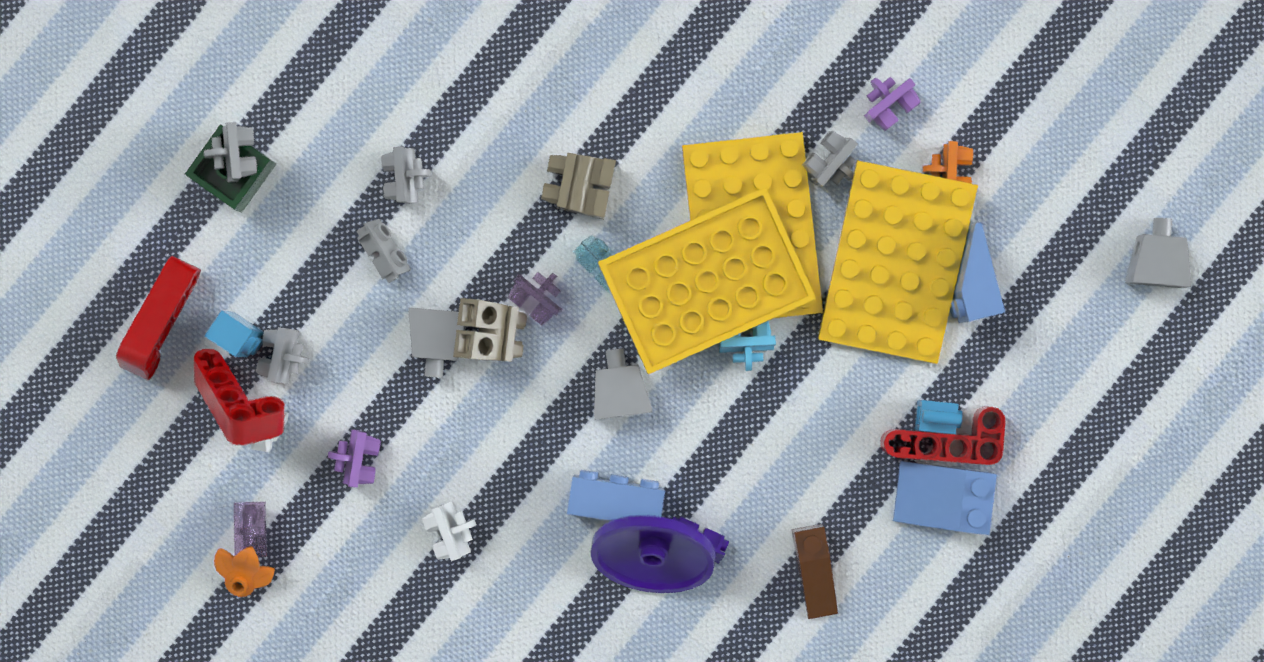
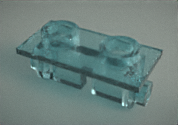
M593 235L582 241L581 245L573 251L577 256L575 259L589 273H592L599 267V261L612 256L608 252L607 245ZM600 272L595 279L610 293L604 276Z

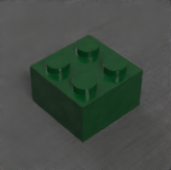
M220 124L185 172V175L232 209L242 213L277 163L253 146H240L239 157L256 158L257 173L242 177L237 182H228L225 157H223V169H214V158H204V150L213 149L212 138L221 137L222 148H224L223 126Z

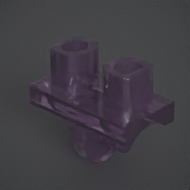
M539 272L535 274L532 279L541 285L539 289L520 274L514 279L516 284L507 298L519 308L522 307L530 296L539 301L540 303L529 316L541 326L548 322L553 315L558 316L563 310L544 294L548 291L556 298L561 292L553 284L558 277L554 273L548 278H545Z
M266 501L234 502V556L241 550L252 546L258 557H267Z

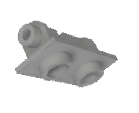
M380 219L363 224L364 227L356 231L359 235L357 239L368 256L376 252L379 253L380 256L373 260L372 263L382 279H386L390 283L397 279L398 275L411 270L407 263L406 255L402 250L398 249L391 238L389 228Z

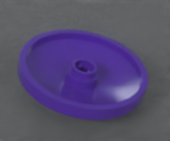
M639 515L618 518L601 526L593 536L591 559L595 567L605 577L622 586L650 593H677L694 589L711 577L714 571L715 550L706 536L687 524L664 517Z

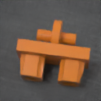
M948 141V144L943 146V166L941 165V154H932V165H924L923 173L940 177V174H942V178L972 184L971 177L957 176V165L971 166L973 162V149L958 146L957 141Z

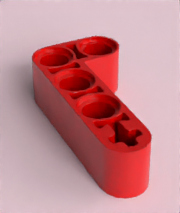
M174 256L167 260L117 350L116 360L120 368L148 381L153 377L161 359L159 350L193 291L200 276V268Z
M202 349L195 353L194 383L224 436L231 444L238 446L248 445L278 437L284 432L285 404L280 398L267 396L249 401L218 351Z
M984 406L977 409L973 416L971 435L889 429L881 436L880 446L887 455L898 458L992 465L999 462L1003 455L1005 415L996 407ZM992 412L996 417V422L993 427L987 429L982 423V418L985 413ZM895 435H897V439L909 441L910 447L897 446L896 451H894V447L889 446V440H894ZM925 437H929L933 442V448L927 454H923L919 450V442ZM954 440H960L963 444V451L958 456L951 455L949 450L950 444ZM986 442L991 443L993 446V454L988 459H984L980 454V448Z

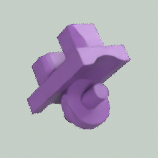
M891 77L883 83L878 78H874L870 81L874 90L867 95V98L870 102H874L879 97L883 100L871 108L864 117L869 123L874 120L881 129L886 131L898 121V118L889 108L897 101L903 110L909 113L921 103L916 92L913 90L916 84L909 78L890 93L889 89L896 84Z
M352 429L348 453H346L348 446L346 441H339L337 452H328V458L336 459L334 471L343 472L346 461L343 484L358 488V484L374 483L375 467L361 464L363 454L378 456L381 443L379 439L371 437L363 431Z

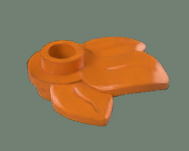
M252 546L241 550L235 556L227 550L219 548L214 558L215 569L225 579L226 589L238 597H246L255 588L267 586L274 576V568L260 566L258 556Z

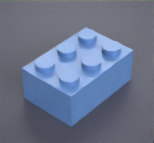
M581 470L579 475H573L567 514L610 521L627 516L646 515L661 517L665 489L659 487V481L641 479L640 484L628 483L629 477L611 474L610 480L598 478V472Z

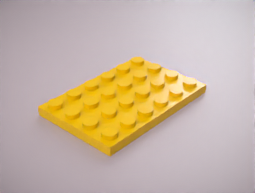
M803 132L682 145L690 221L766 187L816 297L815 300L775 318L823 313L808 175L802 165L806 160Z
M857 160L818 339L938 364L978 185Z
M766 187L598 262L599 268L648 375L816 299Z

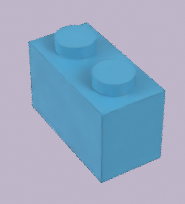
M221 310L205 334V337L235 357H248L250 354L255 355L263 344L261 337L264 331L235 312Z

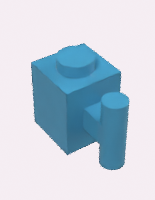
M917 400L915 430L956 434V428H961L963 417L962 410H958L959 404Z

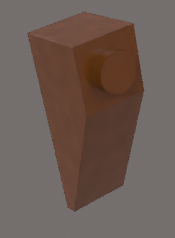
M822 524L791 529L808 619L838 614L825 527Z

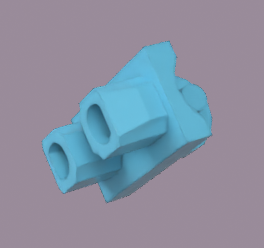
M766 321L753 327L752 337H741L740 333L720 342L719 353L744 352L733 354V363L744 362L745 371H752V362H763V353H752L751 351H772L776 345L775 335L771 336L769 322Z

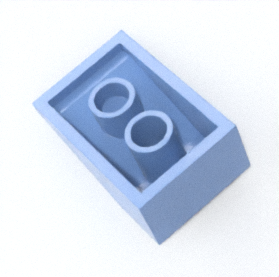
M982 222L973 224L968 228L950 308L952 317L957 318L958 323L970 322L1005 313Z
M900 461L893 521L990 535L997 474Z

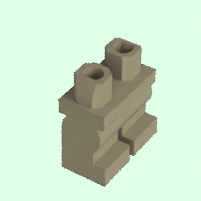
M567 153V156L550 155L547 172L560 174L563 177L561 186L544 183L541 200L557 205L556 209L604 220L610 191L593 189V186L610 189L616 160L600 159L573 153Z
M460 298L457 325L477 327L479 330L478 332L456 330L453 357L512 362L513 358L522 357L524 345L521 341H515L516 329H524L526 326L527 314L518 311L519 307L478 299Z

